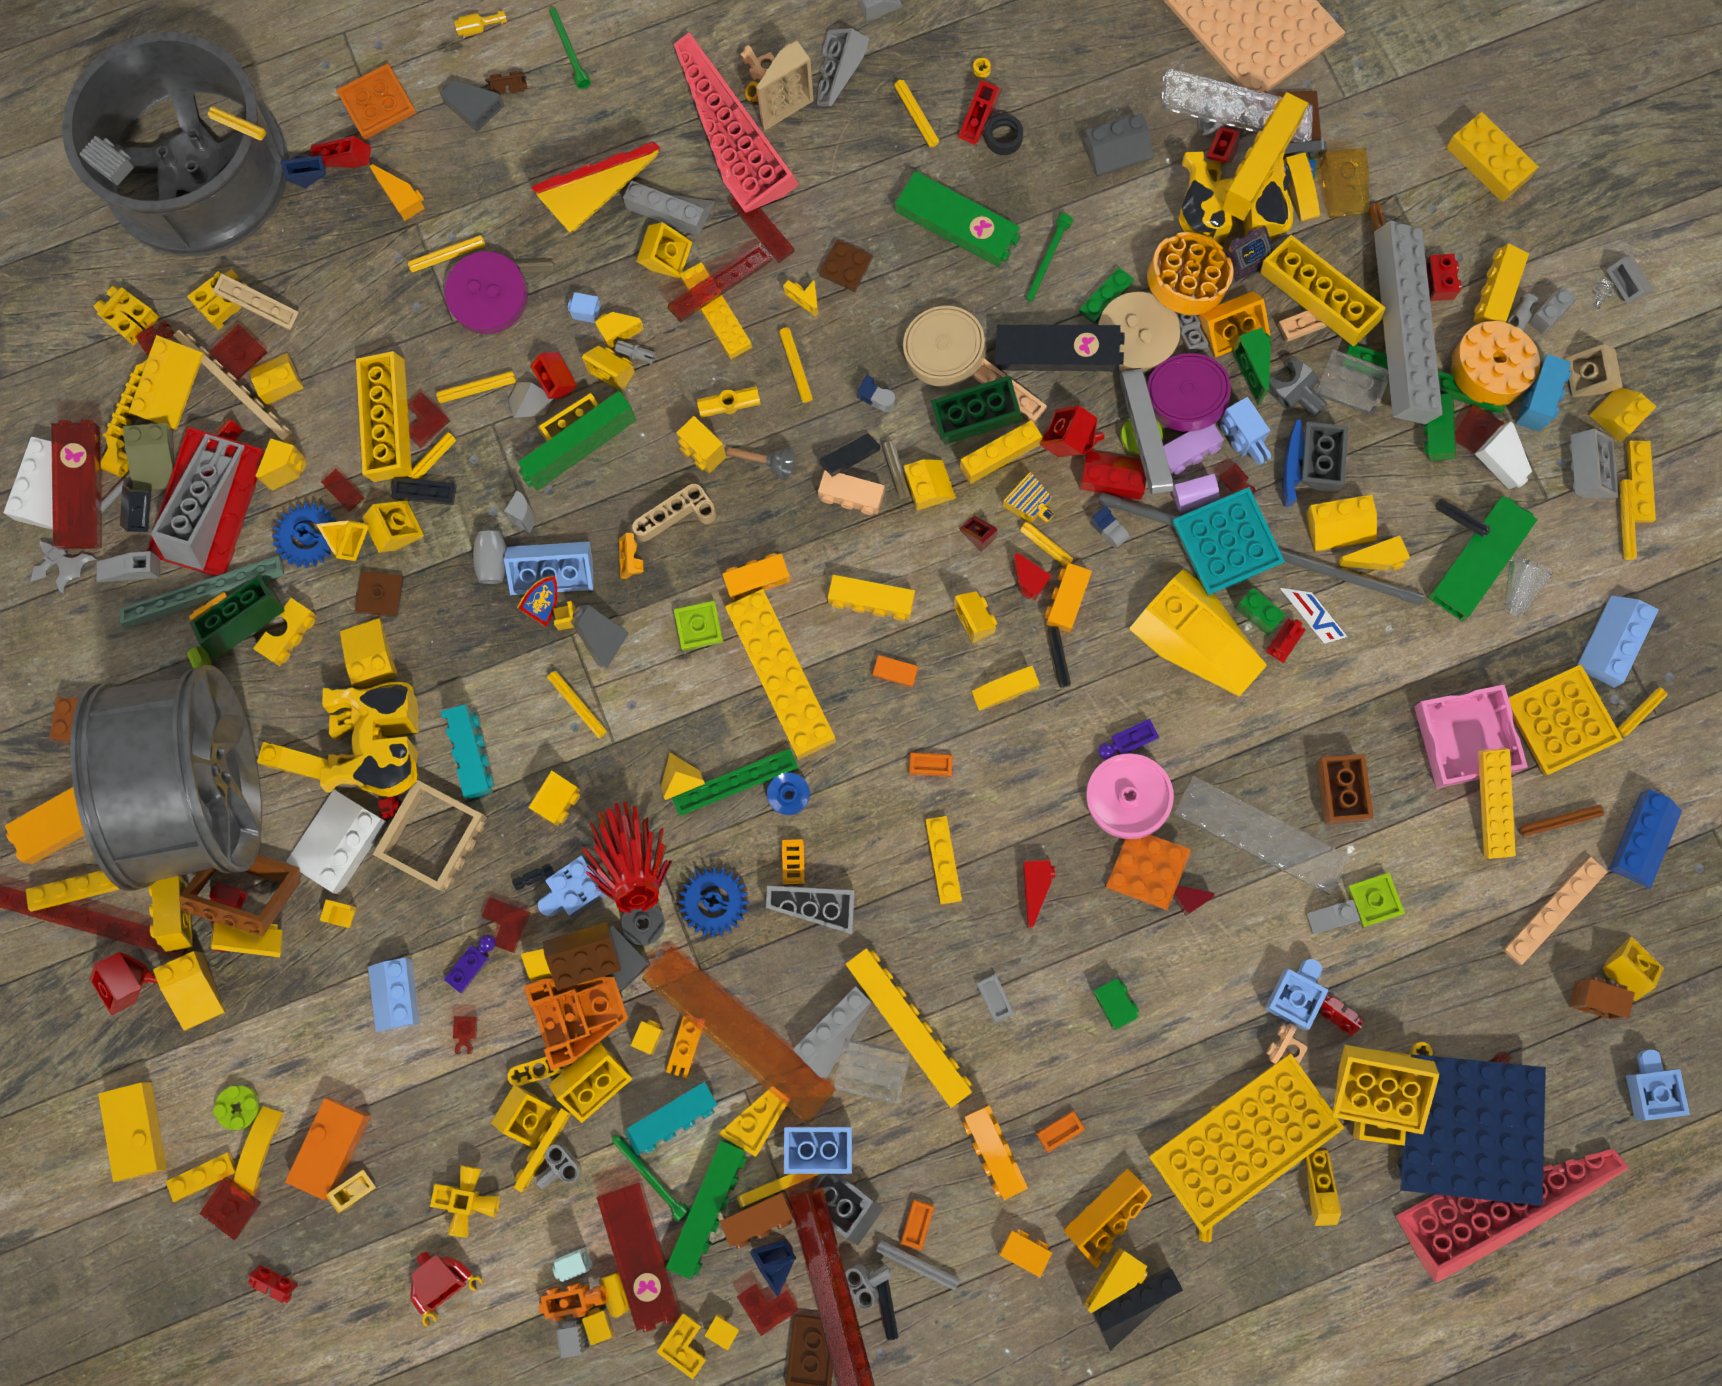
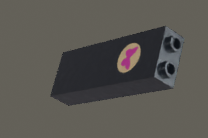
M997 325L995 366L999 370L1119 371L1120 365H1124V352H1120V345L1125 343V332H1121V325Z

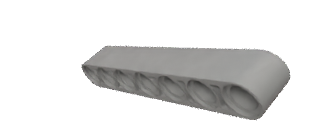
M1142 369L1120 372L1121 387L1150 494L1172 492L1173 480Z

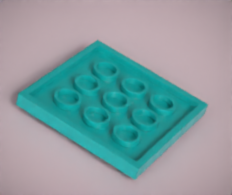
M1250 487L1172 520L1207 595L1214 594L1285 563Z

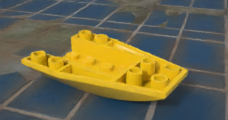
M1185 569L1180 571L1165 586L1129 629L1161 658L1238 697L1242 695L1267 666L1215 594L1207 595L1201 583Z

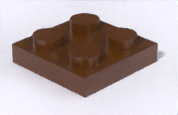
M837 239L819 272V276L856 292L873 260V255Z

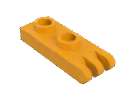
M683 1015L666 1073L671 1074L674 1065L677 1066L674 1075L679 1076L681 1069L684 1068L683 1078H688L705 1021Z

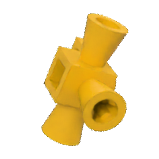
M460 1165V1188L434 1184L430 1207L445 1209L448 1212L455 1213L446 1233L447 1235L468 1238L469 1216L475 1214L476 1211L496 1218L500 1206V1196H479L480 1191L474 1190L482 1168Z

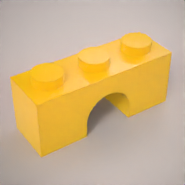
M292 598L284 606L285 611L280 614L287 621L286 632L278 637L265 632L253 648L279 667L289 659L290 652L301 643L304 633L307 629L312 628L317 617L312 611Z

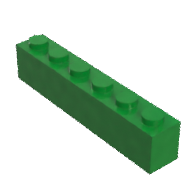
M720 1140L666 1266L667 1270L690 1280L693 1278V1275L698 1276L703 1263L699 1262L702 1254L707 1255L712 1244L709 1241L712 1232L716 1233L720 1225L719 1221L721 1220L718 1219L721 1210L725 1212L730 1199L727 1198L729 1190L734 1191L739 1180L736 1177L738 1169H743L747 1161L746 1151L742 1148Z

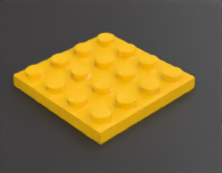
M1581 664L1508 698L1513 719L1544 777L1623 740Z

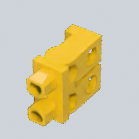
M232 269L224 273V275L236 281L240 280ZM219 271L214 274L215 277L210 278L187 296L191 303L218 331L224 326L223 322L242 308L213 293L221 275Z
M111 286L107 291V295L111 297L107 303L98 300L94 308L108 325L134 346L145 332L129 317L148 331L159 319V316L121 287L119 289Z

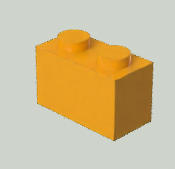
M1017 1228L1016 1232L1010 1229L999 1255L1032 1274L1041 1277L1052 1255V1252L1048 1250L1050 1245L1037 1239L1036 1243L1028 1239L1029 1234Z

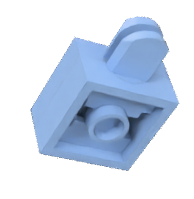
M1246 397L1227 408L1220 421V429L1232 441L1231 445L1235 452H1239L1241 456L1249 453L1257 465L1270 460L1271 454L1264 444L1270 429L1250 399Z
M583 856L578 857L545 880L552 891L538 902L539 911L543 915L552 917L565 909L570 917L575 918L606 896L596 889L595 886L600 885L586 874V871L591 872V870L587 867L589 863Z
M1307 959L1301 963L1297 973L1290 969L1283 970L1264 1009L1289 1023L1297 1025L1302 1030H1309L1328 992V989L1317 984L1322 972L1321 964L1317 960Z
M1655 1050L1640 1051L1637 1054L1640 1073L1626 1075L1635 1120L1646 1121L1690 1115L1680 1069L1663 1070L1659 1052Z

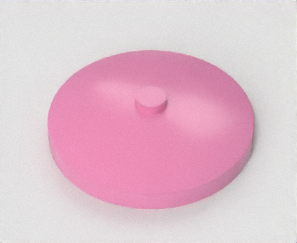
M1121 754L1107 759L1095 769L1088 783L1086 799L1092 818L1104 831L1123 839H1138L1154 833L1166 822L1173 806L1174 793L1167 773L1155 761L1138 754Z

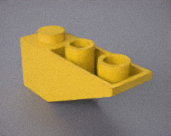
M1328 1150L1313 1151L1306 1157L1314 1225H1337L1341 1216V1209Z

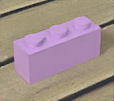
M1214 424L1201 430L1189 431L1163 446L1171 474L1175 473V475H1178L1186 469L1187 465L1191 463L1195 465L1204 459L1203 456L1209 453L1213 455L1221 449L1224 439Z

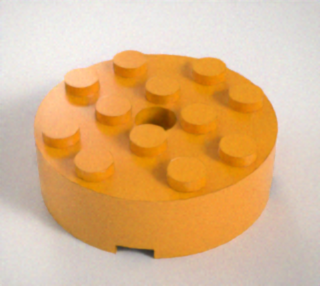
M1177 233L1174 237L1164 239L1157 247L1147 271L1148 285L1155 298L1166 308L1186 315L1203 314L1218 306L1225 296L1233 279L1232 261L1222 251L1223 247L1213 239L1198 233Z
M1487 321L1473 326L1456 345L1451 355L1452 365L1450 368L1455 383L1464 394L1479 403L1486 402L1501 406L1515 402L1534 383L1540 371V356L1537 347L1522 329L1500 321Z

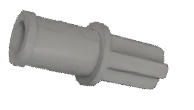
M618 340L615 345L616 352L630 356L632 360L638 359L651 365L655 360L647 356L656 357V352L641 348L639 344L635 346Z

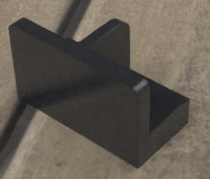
M122 486L120 526L127 532H148L151 492L149 490H132L128 486Z

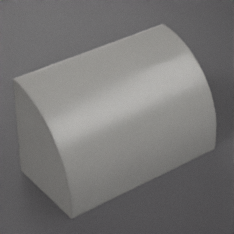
M1633 257L1622 258L1607 269L1608 274L1627 304L1635 302L1654 291Z
M517 490L504 512L512 524L530 533L534 527L535 515L523 494Z

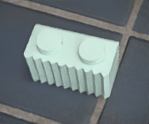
M584 1247L554 1260L552 1270L555 1278L564 1282L591 1270L593 1265L587 1248Z

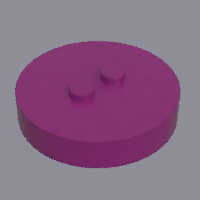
M484 251L466 256L453 267L446 280L445 301L448 309L463 327L475 333L494 334L508 329L521 317L527 305L528 288L524 276L512 260L496 252Z
M1185 353L1170 357L1153 370L1147 383L1155 418L1164 426L1174 430L1197 431L1207 428L1224 415L1230 404L1231 382L1229 375L1219 362L1206 355Z

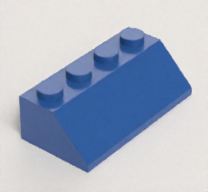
M1651 789L1640 793L1609 867L1610 871L1650 889L1652 887L1682 813V810L1671 798Z

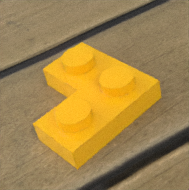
M683 1313L656 1353L693 1380L707 1360L689 1346L702 1325Z

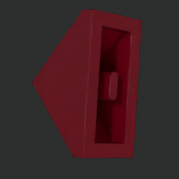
M975 515L959 528L980 552L996 539L998 531L995 526Z
M1177 885L1173 899L1184 915L1187 916L1211 900L1215 893Z

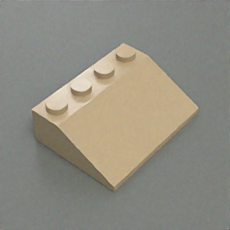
M798 41L785 45L779 51L757 86L761 122L764 131L814 101L811 61Z

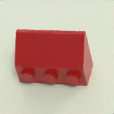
M1097 451L1086 453L1080 490L1096 493L1105 492L1114 496L1142 500L1145 492L1146 476L1141 459Z

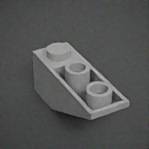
M151 551L126 553L97 561V582L160 578V558Z

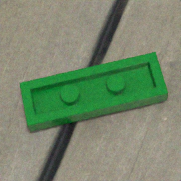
M1118 267L1079 309V313L1095 324L1100 319L1107 305L1121 296L1134 283V278Z

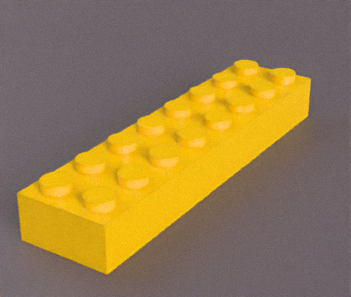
M702 262L680 273L682 282L730 360L751 349V341Z
M1504 747L1478 750L1484 857L1492 859L1516 856L1510 749Z

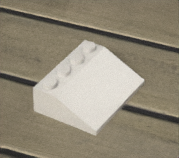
M31 437L3 513L15 521L71 534L75 529L99 458L86 454V460L81 466L71 468L63 464L60 458L61 450L65 446Z
M333 790L286 862L292 866L299 867L301 873L332 893L340 895L387 822L338 791Z

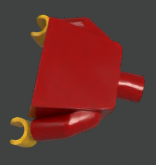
M423 1252L416 1258L420 1267L411 1275L413 1282L411 1284L410 1300L419 1314L424 1315L422 1319L423 1324L430 1326L431 1323L427 1316H431L437 1322L439 1316L434 1310L466 1285V1280L469 1282V1288L472 1291H476L477 1288L472 1285V1281L478 1280L483 1284V1279L477 1275L472 1276V1271L461 1261L448 1256L442 1258L435 1255L431 1258L428 1252Z

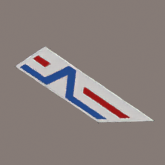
M1280 588L1324 644L1347 637L1312 592Z

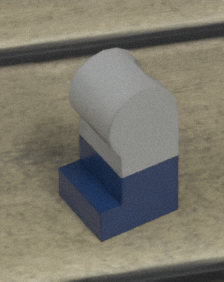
M866 375L857 390V398L881 411H891L895 406L894 393L889 389H881L874 385V378Z
M1107 506L1092 517L1090 524L1114 548H1118L1130 538L1127 530L1119 524Z

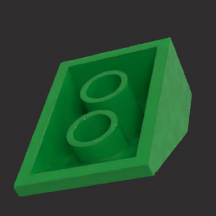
M1262 327L1239 336L1232 351L1257 405L1262 403L1269 390L1271 339Z

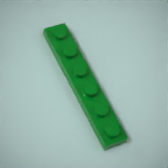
M790 748L705 782V784L674 796L672 799L678 815L681 817L773 780L782 773H790L799 768Z

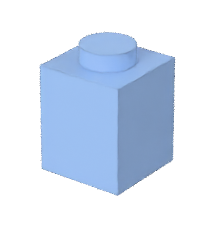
M574 292L573 299H570L568 303V311H570L572 318L591 323L597 321L601 307L598 297Z

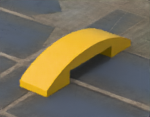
M262 1106L249 1132L237 1165L232 1186L233 1194L254 1199L261 1177H259L272 1138L278 1132L284 1112Z

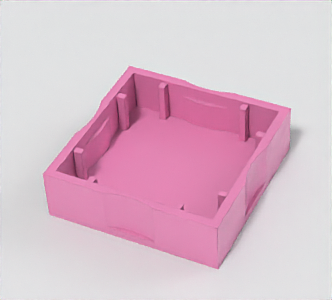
M1505 685L1475 690L1460 696L1450 695L1421 701L1414 706L1436 789L1480 780L1478 750L1508 748L1510 749L1511 773L1520 772L1528 767L1520 738L1514 728L1513 713Z

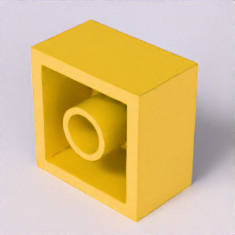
M695 416L676 432L678 437L677 443L681 446L679 448L686 457L691 456L695 460L694 464L701 471L705 470L711 473L726 458L723 443Z

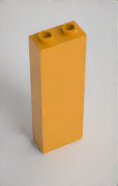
M73 787L4 825L7 830L6 836L8 840L14 844L17 850L15 851L17 858L21 862L31 865L85 835Z

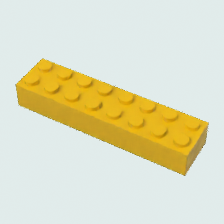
M761 589L725 606L727 614L797 760L836 743L831 727L764 590Z

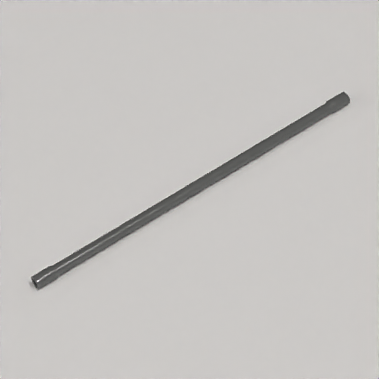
M1102 492L1098 503L1174 526L1172 520L1178 518L1177 516L1126 501ZM1279 549L1287 563L1394 596L1418 606L1422 603L1423 593L1400 588Z

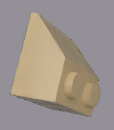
M1602 344L1565 358L1566 361L1571 362L1569 370L1572 372L1569 382L1573 397L1605 394L1622 388L1616 350Z

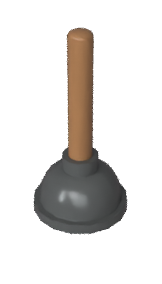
M730 447L726 451L729 456L765 463L771 467L772 472L781 480H787L792 472L794 464V450L792 448L780 449L773 455L769 454L768 456Z

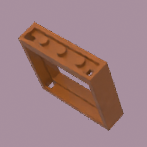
M257 855L253 865L248 870L243 871L281 883L259 915L197 896L217 869L210 868L198 871L180 895L181 911L263 937L299 885L300 868Z

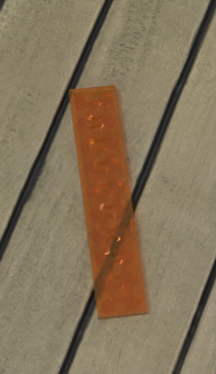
M672 946L642 977V980L807 1124L837 1090L824 1077L820 1078L795 1052Z

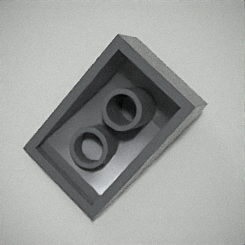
M819 1174L800 1201L844 1238L856 1245L860 1244L884 1209L879 1203L840 1174Z

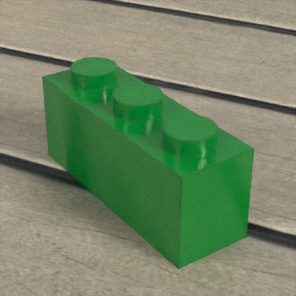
M1452 393L1440 394L1443 415L1427 424H1423L1424 435H1428V442H1424L1425 455H1429L1430 461L1456 459L1455 413Z

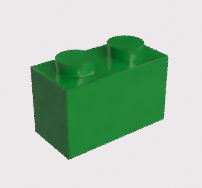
M1254 587L1236 607L1238 612L1267 636L1286 616L1283 611Z
M1116 978L1092 991L1113 1031L1139 1018L1137 1015L1139 1009L1133 1000L1130 1001L1127 997L1128 989L1123 981L1119 982Z

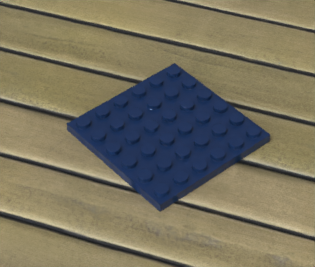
M1411 1054L1413 1058L1434 1061L1440 1075L1424 1133L1418 1134L1406 1131L1405 1146L1402 1145L1400 1190L1542 1206L1546 1067Z

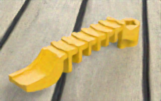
M147 360L136 365L134 372H131L130 381L125 385L126 390L121 394L122 399L116 405V412L112 414L113 419L107 425V432L103 434V437L106 438L108 449L101 460V469L119 477H124L129 470L127 455L123 449L125 444L119 438L121 435L124 436V425L132 426L131 420L127 419L128 414L136 416L129 413Z

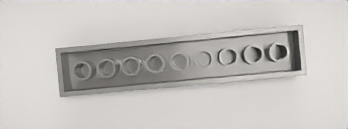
M1390 220L1374 232L1381 304L1386 307L1383 314L1392 413L1395 418L1427 424L1443 415L1423 233L1422 229Z

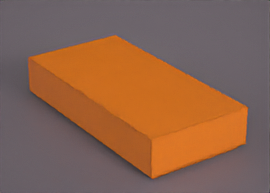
M878 655L872 676L913 688L919 666Z
M910 752L909 775L952 777L953 755Z
M1073 1110L1035 1134L1046 1152L1049 1153L1083 1132L1085 1128Z
M913 1199L900 1244L918 1250L923 1249L934 1205Z

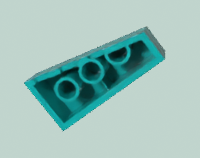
M466 704L440 711L442 718L448 721L449 727L445 729L447 737H449L451 743H454V747L451 750L455 763L460 765V767L456 768L463 796L469 800L493 793L492 787L495 784L492 774H489L487 769L490 766L488 755L484 754L483 751L485 740L483 734H479L478 726H481L478 714H475Z
M705 1082L627 1128L624 1135L636 1156L643 1152L647 1155L658 1148L656 1144L664 1140L666 1143L677 1136L675 1132L682 1128L686 1131L696 1125V1119L701 1116L703 1119H706L714 1114L715 1111L713 1109L718 1104Z

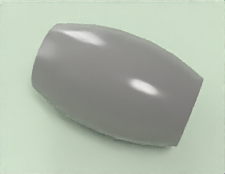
M487 530L480 531L477 534L473 549V564L479 583L498 584L502 583L506 572L504 563L506 544L502 533L499 531Z

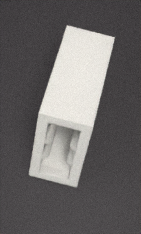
M1512 422L1500 426L1475 453L1508 489L1523 486L1528 481L1527 476L1532 472Z

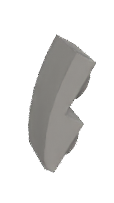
M1176 313L1180 324V336L1188 353L1208 348V341L1200 328L1201 322L1197 315Z

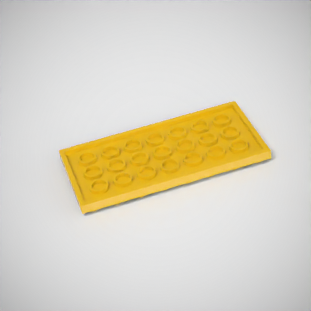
M1289 1053L1154 1151L1148 1158L1198 1230L1204 1233L1342 1131L1344 1126L1338 1118L1333 1117V1111L1293 1055Z

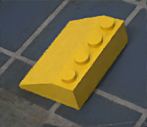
M1344 1045L1339 1065L1333 1117L1423 1134L1440 1075L1435 1062Z

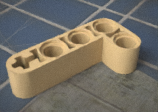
M690 484L636 519L632 529L638 540L648 541L691 512H694L702 523L710 524L716 518V511L704 490L697 484ZM692 493L700 494L696 499L690 498ZM676 504L683 505L680 510L672 509ZM704 509L711 510L709 515L701 514ZM664 515L665 519L663 521H655L657 516ZM643 527L646 531L642 532L640 528Z

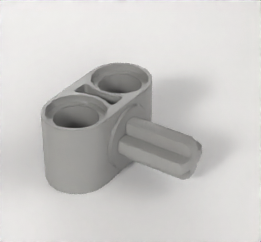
M551 1145L545 1152V1159L549 1163V1167L535 1178V1182L541 1189H544L557 1177L566 1183L575 1182L581 1177L582 1168L564 1145ZM555 1148L560 1149L562 1152V1157L559 1161L554 1160L552 1157V1151ZM568 1166L575 1168L576 1173L573 1178L566 1176L565 1171Z
M855 1264L845 1272L843 1280L856 1305L863 1310H867L879 1299L877 1285L891 1278L892 1273L887 1265L869 1274L864 1265ZM852 1271L860 1275V1281H855L852 1278ZM863 1292L871 1295V1302L864 1299Z

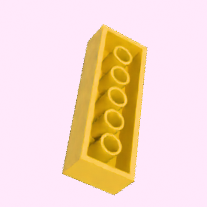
M1286 92L1283 99L1279 98L1277 100L1272 115H1268L1263 130L1258 132L1253 147L1248 149L1243 164L1240 163L1235 172L1236 176L1233 180H1230L1226 187V193L1222 198V201L1225 202L1222 208L1223 211L1242 221L1245 220L1300 126L1308 102Z
M1292 235L1263 261L1261 274L1352 346H1355L1383 317L1386 307Z
M394 351L356 359L363 476L373 482L394 479V477L412 475L405 360Z

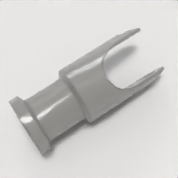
M1530 293L1522 294L1518 307L1513 310L1507 322L1522 329V331L1525 330L1532 316L1531 312L1534 306L1539 302V299Z

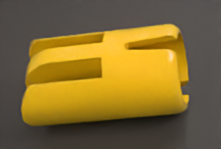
M620 1272L600 1278V1286L603 1285L607 1291L606 1305L612 1317H619L628 1312L630 1304Z

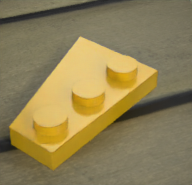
M771 1087L718 1134L756 1157L791 1098Z

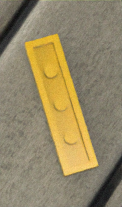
M1629 441L1627 443L1629 479L1632 480L1635 522L1653 523L1656 521L1651 441Z
M947 816L926 819L940 904L960 902L962 897Z
M101 870L26 889L28 909L32 912L120 890V888L115 886Z
M561 1108L560 1111H555L550 1119L552 1125L549 1130H544L538 1139L540 1145L528 1155L526 1161L529 1163L524 1170L521 1169L516 1175L514 1181L517 1183L514 1188L518 1191H526L545 1159L547 1148L555 1143L570 1118L571 1113L567 1109Z

